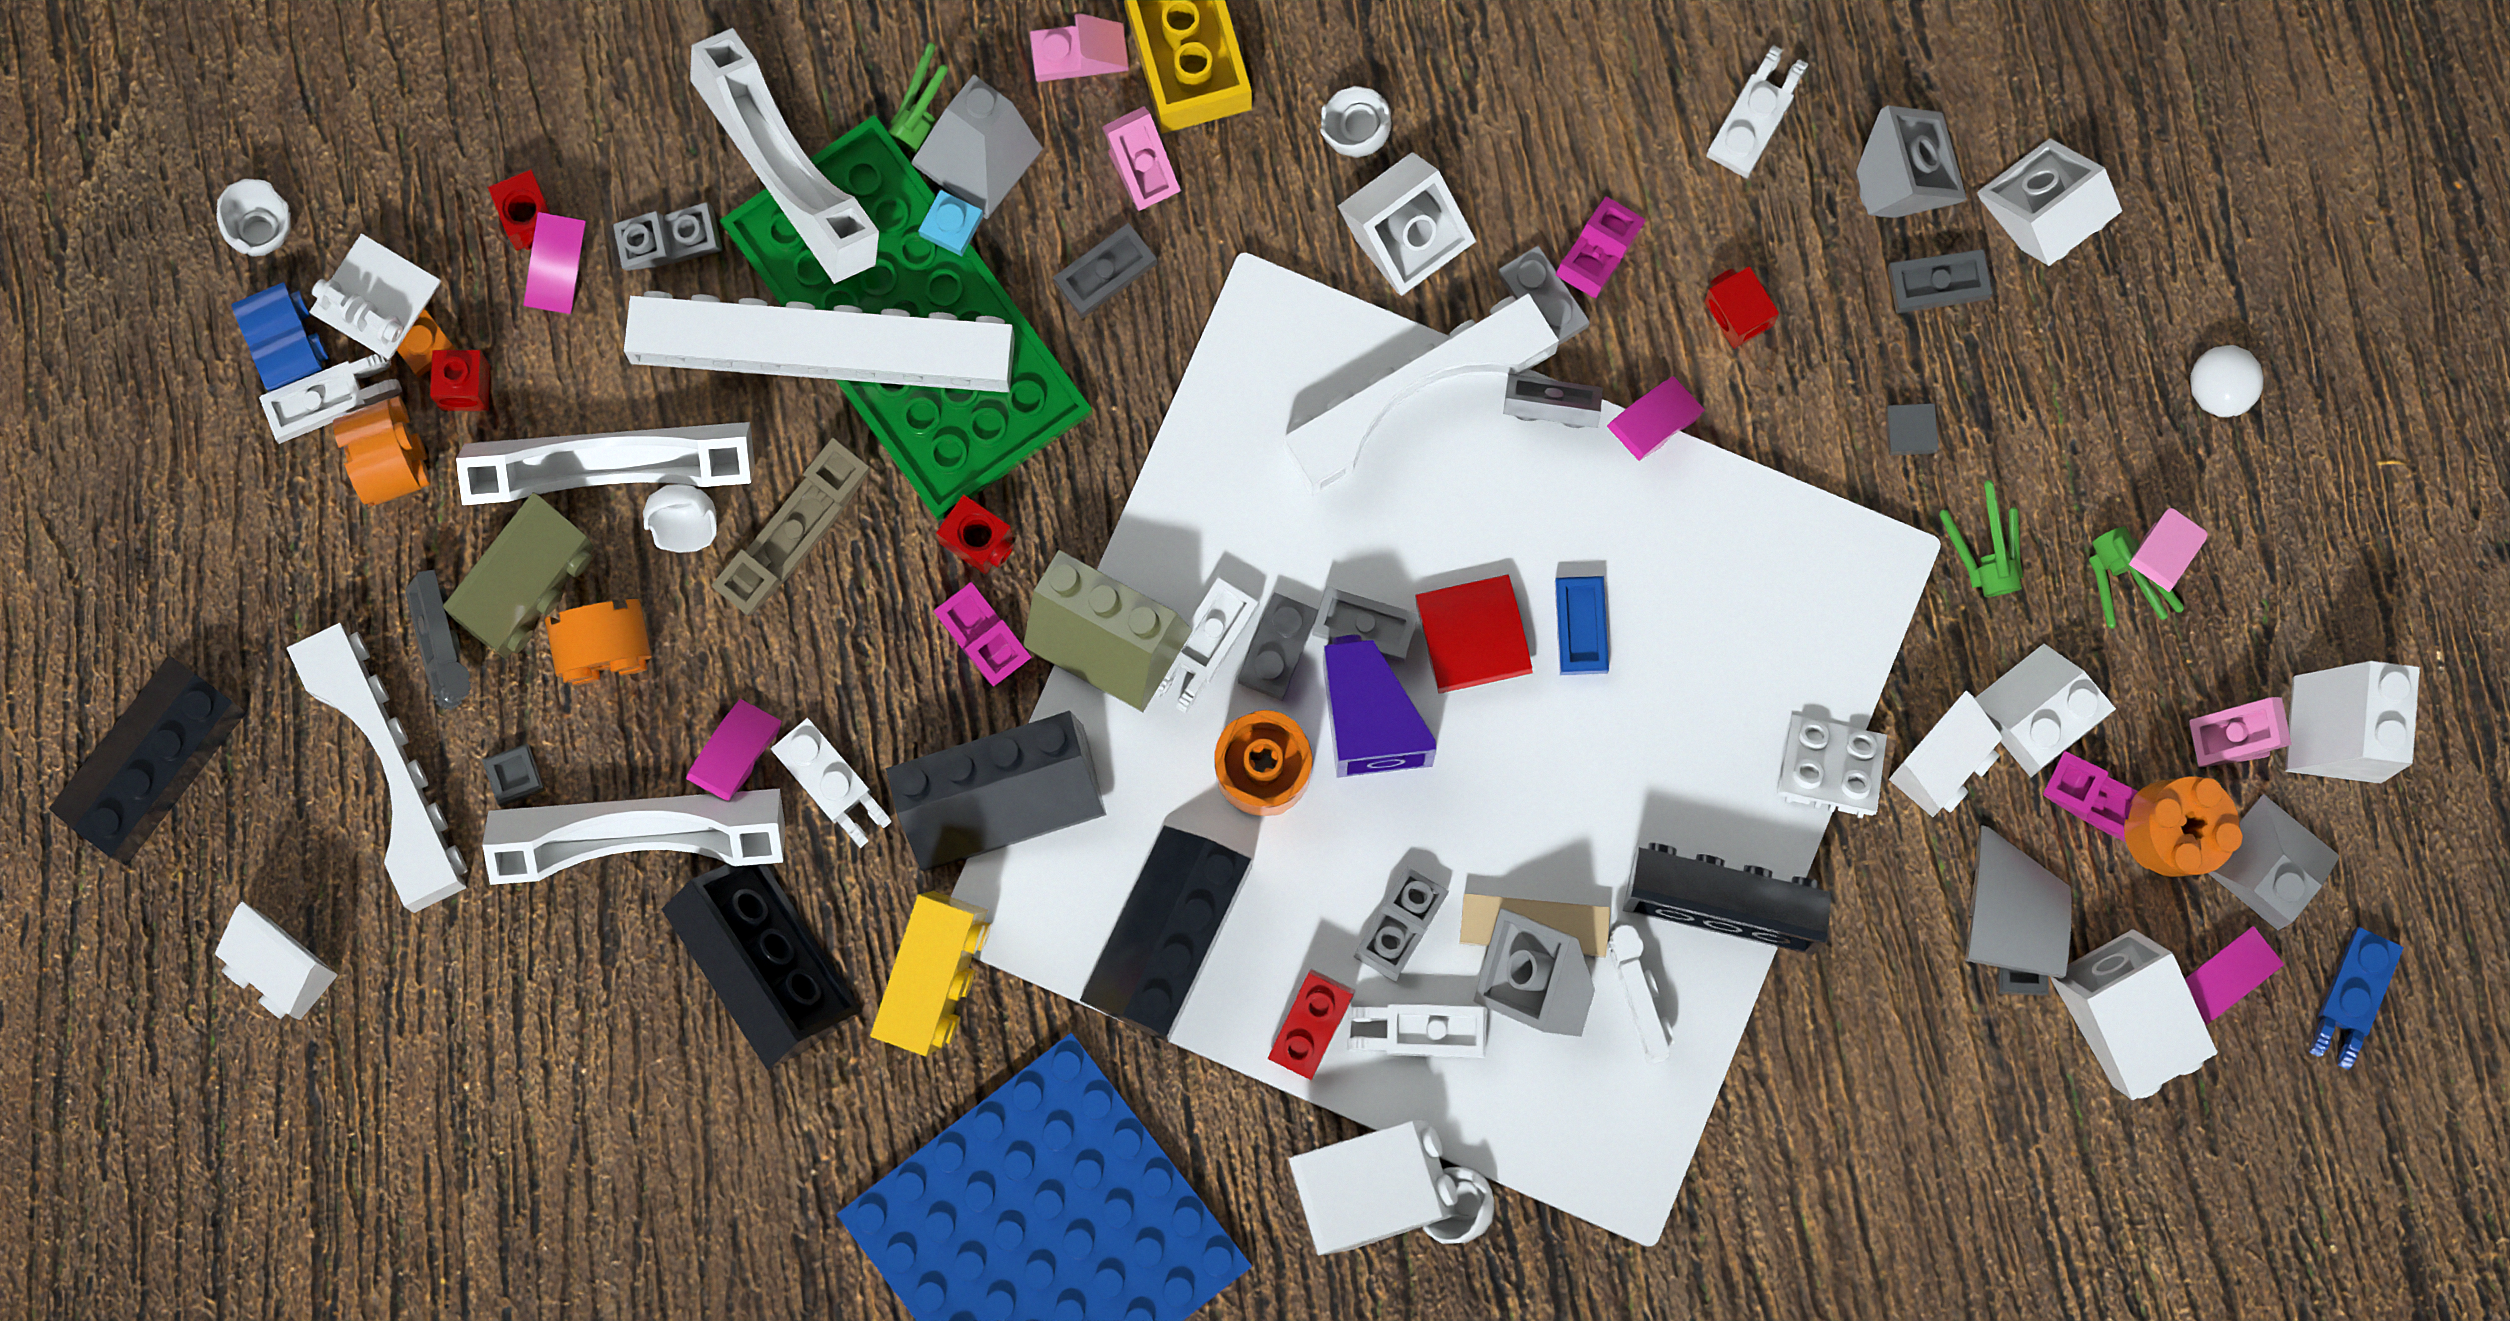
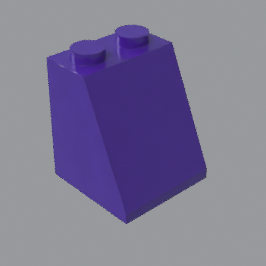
M1344 635L1333 638L1332 645H1324L1323 672L1337 778L1433 767L1437 750L1435 738L1373 640L1362 641L1361 635Z

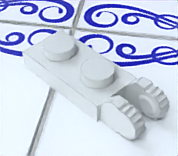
M1774 45L1765 57L1757 74H1752L1706 157L1745 178L1749 177L1794 97L1792 93L1808 66L1806 62L1800 59L1793 64L1782 89L1767 82L1766 80L1770 73L1775 70L1781 59L1782 50Z
M376 353L353 363L346 361L261 395L259 398L275 440L279 444L333 423V419L400 394L402 389L399 381L396 379L385 380L362 390L357 378H368L386 370L391 365V361Z
M1219 576L1189 621L1188 626L1193 631L1154 695L1161 698L1171 687L1179 668H1184L1192 673L1194 677L1187 688L1180 694L1176 708L1183 713H1187L1201 693L1205 683L1209 684L1258 609L1260 600Z
M808 718L771 748L776 757L834 824L838 822L860 848L868 842L866 833L846 815L859 802L868 810V815L877 825L885 828L892 822L869 795L871 793L870 789Z
M1620 925V927L1615 928L1614 932L1612 931L1611 934L1613 936L1609 937L1610 941L1608 944L1610 947L1608 950L1612 951L1610 956L1646 1062L1651 1065L1668 1058L1671 1054L1669 1046L1675 1044L1674 1035L1667 1017L1659 1018L1652 999L1658 998L1659 994L1650 969L1642 971L1639 958L1644 950L1642 939L1638 938L1640 934L1636 932L1637 929L1632 928V925Z
M1388 1004L1387 1007L1348 1008L1349 1020L1359 1023L1387 1021V1038L1355 1036L1354 1038L1347 1039V1050L1361 1052L1386 1051V1055L1467 1058H1485L1486 1007Z

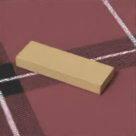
M1465 893L1463 895L1459 944L1489 947L1500 908H1504L1578 938L1583 956L1601 958L1607 956L1610 907Z

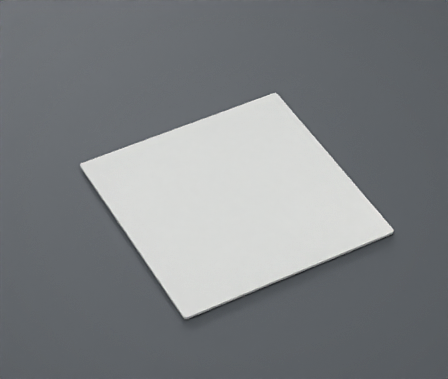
M1241 253L1233 264L1097 570L1177 612L1187 624L1219 576L1259 599L1260 605L1209 684L1205 683L1201 693L1187 713L1177 709L1176 705L1178 704L1180 694L1187 688L1194 675L1182 667L1179 668L1169 690L1161 698L1154 695L1142 713L1054 665L1029 723L1070 710L1084 725L1107 815L967 859L951 897L987 909L988 913L985 922L991 923L990 933L982 951L977 950L972 958L1101 1012L1080 1002V998L1163 826L1166 825L1211 839L1251 858L1252 869L1171 1036L1170 1043L1376 1131L1410 1121L1427 1120L1429 1128L1433 1127L1436 1130L1441 1141L1442 1155L1438 1156L1439 1158L1459 1167H1467L1477 1171L1487 1179L1643 1246H1653L1660 1238L1778 947L1622 911L1635 853L1639 847L1647 849L1649 843H1659L1676 848V856L1695 860L1697 854H1706L1725 860L1724 867L1743 871L1745 865L1758 866L1773 871L1772 878L1791 882L1794 876L1806 878L1833 812L1828 811L1829 804L1821 803L1820 808L1815 809L1814 801L1810 800L1809 804L1796 801L1788 803L1785 802V797L1777 795L1778 783L1783 775L1791 716L1797 715L1862 730L1867 729L1940 550V541L1937 537L1681 431L1674 434L1660 449L1638 461L1607 427L1614 418L1626 409L1603 399L1598 428L1587 426L1571 428L1560 422L1539 419L1524 421L1512 415L1503 414L1508 376L1494 374L1466 375L1441 381L1411 395L1393 408L1374 429L1361 450L1353 473L1312 496L1283 450V437L1288 434L1286 429L1293 422L1306 415H1311L1312 419L1325 413L1329 410L1327 405L1339 395L1348 391L1355 395L1370 386L1368 381L1380 371L1389 367L1396 371L1410 363L1409 357L1421 347L1433 343L1436 348L1451 339V337L1254 255ZM1530 369L1520 374V376L1557 381ZM1507 574L1510 576L1533 669L1532 674L1438 694L1428 658L1427 643L1418 615L1405 662L1387 657L1384 658L1435 738L1437 750L1433 767L1340 778L1336 776L1323 672L1324 645H1332V641L1313 636L1311 631L1283 701L1238 684L1239 675L1274 592L1319 610L1325 588L1328 586L1418 613L1415 594ZM1604 576L1609 672L1608 674L1559 675L1555 578ZM1271 710L1290 717L1299 724L1311 747L1313 760L1309 786L1303 797L1281 815L1255 816L1245 813L1228 802L1218 788L1214 763L1217 741L1229 723L1255 711ZM1264 754L1261 760L1252 759L1255 762V770L1257 772L1263 773L1266 768L1274 769L1271 765L1270 755ZM1408 866L1445 888L1449 893L1395 982L1356 959L1354 955L1379 915L1385 901ZM1464 893L1610 907L1608 942L1610 941L1609 937L1613 936L1611 934L1612 931L1614 932L1615 928L1620 927V925H1632V928L1637 929L1636 932L1640 934L1638 938L1642 939L1644 950L1639 958L1642 971L1650 969L1658 989L1659 997L1652 999L1659 1018L1667 1017L1675 1040V1044L1669 1046L1671 1054L1666 1060L1651 1065L1646 1062L1610 956L1612 951L1608 950L1610 946L1607 944V956L1605 958L1584 956L1595 992L1581 1037L1542 1032L1486 1007L1485 1058L1386 1055V1051L1347 1050V1039L1354 1038L1355 1036L1387 1038V1021L1355 1022L1348 1019L1347 1009L1312 1080L1267 1059L1311 969L1354 989L1356 992L1349 1007H1387L1388 1004L1484 1007L1473 1002L1489 947L1459 944Z

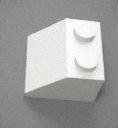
M2050 138L1977 192L1983 204L2021 250L2048 266L2066 256L2072 248L2094 232L2101 230L2107 222L2122 212L2106 169Z
M1413 152L1337 206L1357 243L1401 296L1476 242L1439 170Z
M2046 644L2041 645L1975 698L2003 737L2001 743L2030 778L2101 723L2116 709L2085 671Z
M1965 691L1888 780L1932 817L1942 807L1951 813L1969 792L1962 785L1973 772L1982 777L1999 758L2000 755L1993 749L2003 737L1975 698Z
M241 902L236 907L215 952L220 959L227 963L221 971L243 989L249 983L263 993L258 1002L279 1019H282L287 1013L301 1020L338 976L337 973L269 917L244 902Z

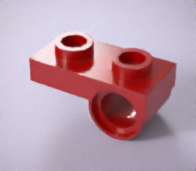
M1311 969L1267 1059L1312 1080L1356 991Z

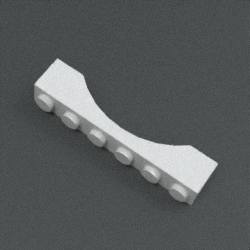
M732 28L693 44L691 49L690 81L831 280L837 283L875 266L879 237L878 229L855 197L844 193L830 183L803 152L778 111L757 61L735 30Z
M1529 293L1518 300L1514 296L1503 299L1491 308L1490 313L1492 315L1477 324L1473 319L1462 323L1449 334L1451 339L1436 348L1433 343L1421 347L1409 357L1410 363L1394 371L1392 367L1380 371L1368 381L1370 386L1361 392L1353 395L1351 391L1339 395L1327 405L1329 410L1312 419L1311 415H1306L1293 422L1286 429L1288 434L1283 437V450L1310 494L1314 496L1353 473L1361 450L1374 429L1393 408L1414 393L1435 383L1466 375H1520L1556 354L1559 340Z
M750 422L465 443L456 458L462 505L508 502L529 497L533 492L538 495L557 490L615 483H676L701 487L751 483L755 470Z
M338 623L287 647L306 691L317 700L338 709L352 719L366 734L381 759L390 787L393 812L391 838L384 864L403 906L415 913L467 888L461 874L468 872L465 861L455 845L449 848L441 831L448 829L447 822L437 803L429 805L422 788L428 786V781L418 761L415 759L409 762L402 746L409 743L408 737L397 717L390 719L383 703L390 699L380 677L377 674L371 677L369 675L364 660L370 658V655L358 632L351 634L341 623Z
M780 789L736 792L729 802L715 794L492 810L488 811L482 846L490 885L540 881L559 870L586 860L638 850L692 852L719 859L733 866L783 862L785 821Z

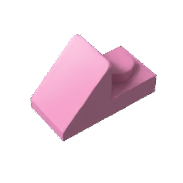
M1075 14L1076 26L1030 31L1036 82L1129 71L1123 23L1084 14Z
M1145 106L1102 126L1111 148L1108 150L1109 156L1138 211L1181 191L1152 117Z
M2169 508L2144 536L2129 565L2170 592L2207 539L2208 533L2175 509Z
M2270 697L2189 720L2198 767L2265 758L2270 756L2271 750L2292 745L2282 697Z

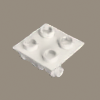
M361 234L331 280L327 282L324 279H320L315 284L312 295L318 299L309 313L390 360L440 285L441 280Z
M1792 715L1783 775L1778 783L1777 795L1785 797V802L1788 803L1796 801L1809 804L1810 800L1814 801L1815 809H1819L1821 803L1829 804V812H1834L1835 807L1838 806V811L1856 814L1857 818H1863L1864 814L1873 816V814L1877 813L1887 735Z

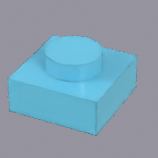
M940 190L918 231L921 237L962 256L984 216L983 211Z

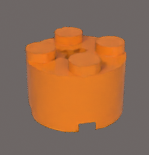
M400 396L377 402L333 419V430L338 448L344 447L348 461L344 463L346 471L360 500L364 505L368 504V507L385 503L431 485L429 473L423 462L427 459L423 442L418 433L410 435L405 425L410 422L409 416Z
M626 599L627 609L626 607L614 609L613 601L559 612L560 620L551 616L546 617L544 620L556 677H563L564 683L572 682V685L575 686L601 680L599 671L611 669V672H619V675H629L648 670L646 660L652 658L641 601L639 599Z
M1271 710L1255 711L1235 719L1221 733L1214 754L1218 788L1224 797L1237 809L1255 816L1281 815L1303 797L1310 783L1313 760L1311 747L1299 724L1290 717ZM1264 754L1270 755L1271 765L1274 769L1266 768L1263 773L1257 772L1255 770V762L1252 759L1261 760Z
M2201 777L2162 780L2143 787L2130 804L2133 805L2130 810L2129 819H2125L2124 824L2125 841L2133 858L2147 870L2151 869L2158 874L2168 877L2199 875L2218 869L2240 847L2243 837L2237 809L2228 793L2216 780Z

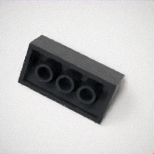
M169 656L52 803L49 810L107 856L127 866L247 712L176 659Z
M1070 710L886 768L897 816L918 865L923 872L1107 815L1084 725Z
M1164 825L1080 998V1002L1169 1043L1252 869V859L1206 837Z
M1649 843L1647 849L1639 847L1635 853L1622 911L1809 955H1814L1827 941L1832 892L1821 890V883L1816 880L1797 876L1792 877L1791 882L1772 878L1773 871L1752 865H1745L1743 871L1724 867L1725 860L1706 854H1697L1695 860L1676 856V848L1659 843Z
M727 864L691 879L661 909L767 1071L801 1055L863 1012L766 864L741 866Z

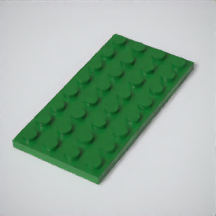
M874 114L812 156L809 160L830 183L844 193L855 197L878 229L879 237L875 266L834 283L767 188L720 219V222L781 307H786L788 302H805L814 305L815 310L833 311L835 306L848 305L862 309V313L881 315V311L884 309H899L908 312L910 317L928 318L930 313L941 312L955 315L959 321L976 322L977 317L993 316L1003 319L1005 324H1012L1015 342L1010 393L834 379L933 517L939 522L950 514L963 494L970 499L1088 418L1093 414V411L971 244H968L964 254L960 256L920 236L918 230L936 197Z

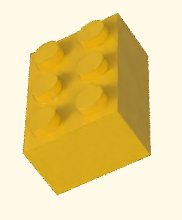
M1124 0L1162 134L1252 110V91L1225 0Z
M936 891L917 896L870 1037L924 1056H928L943 1048L945 1043L951 1044L960 1020V1016L953 1014L957 1001L960 1000L961 996L967 997L975 977L976 970L969 968L973 954L977 950L982 951L990 933L991 923L985 922L988 913L987 909Z

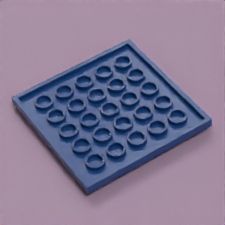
M1072 1033L1068 1034L836 1214L916 1321H1184L1252 1268L1249 1261Z

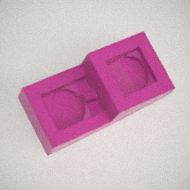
M1606 196L1586 223L1581 236L1563 259L1555 275L1596 299L1644 226L1646 219Z
M538 212L524 306L571 314L586 221Z
M1672 376L1614 418L1607 427L1640 461L1660 449L1674 434L1694 423L1705 409Z
M969 582L932 611L992 687L1032 658L972 582Z
M739 699L697 757L686 779L729 802L751 775L755 761L777 736L782 721Z
M2064 751L2043 796L2094 827L2126 842L2124 837L2125 819H2129L2130 810L2133 805L2130 803L2139 791L2108 777V771Z
M2252 926L2184 979L2206 1026L2280 969L2284 963L2257 929Z

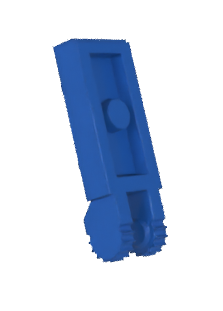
M2357 927L2354 929L2319 1012L2318 1018L2321 1020L2314 1034L2309 1053L2318 1057L2322 1056L2330 1045L2336 1025L2349 1031L2338 1055V1066L2347 1070L2351 1069L2361 1049L2364 1037L2368 1036L2404 949L2403 946L2363 928Z

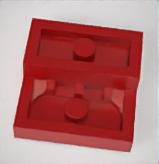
M1509 574L1415 594L1416 607L1427 643L1428 658L1438 694L1533 673L1526 637Z

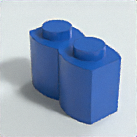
M282 282L231 304L259 375L269 392L325 370L322 361L329 359V356L319 334H309L304 319L311 317V314L300 290L292 293L285 282Z

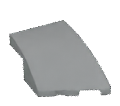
M1980 826L1973 871H1976L1969 912V915L1972 917L1965 961L2057 978L2065 977L2071 934V887L1989 827Z

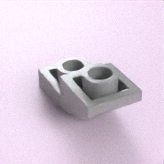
M707 202L667 215H662L655 211L613 224L621 265L624 270L667 265L723 251L714 208Z
M1407 866L1385 901L1379 915L1357 948L1354 957L1396 982L1449 891Z

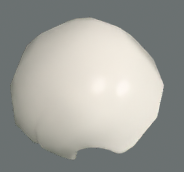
M1353 86L1338 91L1321 110L1320 132L1324 139L1340 154L1355 158L1373 154L1383 146L1389 136L1391 129L1390 108L1387 101L1373 89Z
M242 179L227 186L217 200L219 230L225 241L242 254H249L251 256L266 255L280 248L291 232V213L289 212L288 204L273 189L272 185L265 180Z
M2235 345L2218 346L2208 350L2197 360L2190 375L2192 396L2204 411L2218 417L2238 416L2248 411L2259 399L2264 384L2261 364L2250 351Z
M674 484L666 485L649 495L643 511L644 529L649 530L650 528L657 547L681 553L698 551L711 545L717 533V516L714 503L706 493L691 485Z
M1467 1167L1445 1168L1443 1173L1450 1176L1457 1192V1203L1453 1204L1457 1215L1424 1225L1423 1229L1426 1234L1442 1244L1467 1243L1483 1234L1491 1224L1494 1214L1493 1194L1487 1180L1479 1172Z

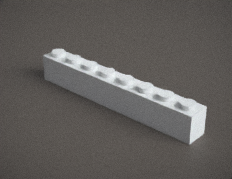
M647 291L644 293V297L630 296L624 352L631 364L1010 393L1015 336L1012 324H1005L1003 319L993 316H980L976 318V322L959 321L955 315L941 312L930 313L928 318L910 317L908 312L899 309H884L881 311V315L862 313V309L848 305L835 306L833 311L815 310L814 305L805 302H788L786 307L767 306V302L754 298H742L739 300V304L720 303L719 298L710 295L698 294L693 295L691 300L673 299V296L669 293Z

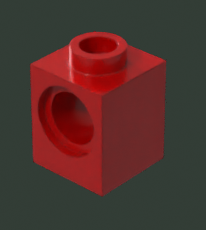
M532 169L487 187L506 234L516 251L523 248L525 250H532L538 212L552 215L541 186ZM524 207L536 208L535 215L529 221H515V216L520 209Z
M1750 266L1736 273L1734 268L1728 269L1709 283L1711 288L1708 290L1704 303L1733 349L1775 325L1779 312Z
M432 350L430 397L441 411H489L491 365L480 350Z
M964 494L936 532L940 545L985 575H987L993 565L1000 568L1014 548V544L1010 542L1013 538L1011 526ZM977 528L988 530L992 534L990 541L982 547L968 545L966 537L972 530Z

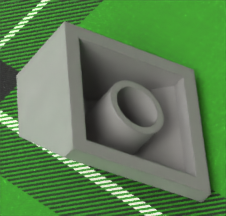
M973 75L947 106L914 157L912 165L958 199L981 209L983 217L988 219L1040 155L1043 148L1013 103L976 75Z
M1889 105L1882 108L1856 170L1860 184V198L1867 209L1868 215L1897 218L1958 204L1967 200L1943 113Z
M2263 794L2239 822L2243 836L2240 847L2233 852L2221 867L2208 874L2274 928L2280 930L2293 923L2315 896L2340 856Z
M1500 908L1473 1002L1542 1032L1581 1037L1595 988L1578 938L1511 910Z

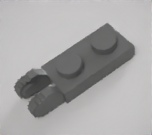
M435 570L418 572L405 589L426 676L429 680L431 692L435 695L433 700H436V705L438 704L440 708L450 709L451 711L453 708L456 709L462 703L461 700H464L470 693L469 691L472 688L470 687L471 682L468 680L470 675L468 669L457 662V657L460 653L458 636L454 629L449 630L445 614L447 611L442 607L448 600L445 587L442 584L438 585Z

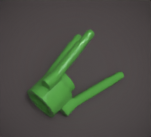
M933 42L927 44L900 109L890 122L893 126L888 132L896 142L916 154L936 122V119L925 110L948 72V67L942 64L929 82L916 105L913 104L936 49V45Z
M1987 480L1984 483L1995 554L1980 558L1982 567L1978 568L1949 512L1943 509L1939 515L1969 573L1972 588L1982 587L1984 597H1993L2022 589L2020 579L2024 578L2020 563L2018 509L2015 507L2009 509V552H2006L1994 483L1992 480Z
M2127 526L2113 529L2095 539L2092 545L2097 554L2088 560L2096 574L2108 628L2113 629L2116 626L2114 607L2106 573L2108 569L2111 570L2113 576L2130 570L2157 616L2161 620L2168 617L2167 611L2147 577L2129 565L2140 544L2137 538H2132ZM2152 581L2173 609L2178 613L2182 612L2184 607L2171 589L2168 592Z

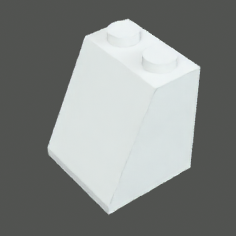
M2368 661L2294 676L2292 678L2288 726L2292 745L2287 746L2285 772L2383 783L2413 763L2420 667Z
M2134 929L2068 964L2065 977L2057 978L2050 976L2055 988L2112 1086L2131 1100L2155 1094L2161 1089L2163 1083L2178 1075H2185L2198 1070L2203 1066L2206 1059L2217 1054L2173 953Z
M1427 1120L1410 1121L1289 1158L1318 1255L1349 1251L1457 1215L1453 1205L1457 1203V1192L1450 1176L1444 1175L1438 1157L1442 1155L1441 1141L1436 1130L1433 1127L1429 1128Z

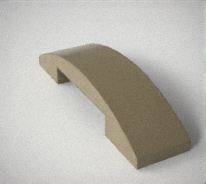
M832 438L802 474L805 479L747 550L741 549L711 586L747 616L752 615L786 581L818 544L854 496L871 468Z

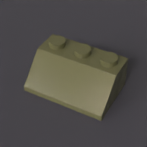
M533 492L442 607L463 629L506 660L512 651L517 654L527 645L533 635L531 627L542 614L545 616L549 615L557 607L563 596V592L560 590L571 576L577 578L586 570L592 560L593 555L590 552L594 546L585 534Z
M1058 550L1033 591L1023 647L1143 713L1193 630L1177 612Z

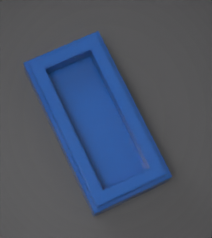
M1604 576L1555 578L1559 675L1608 674L1609 661Z

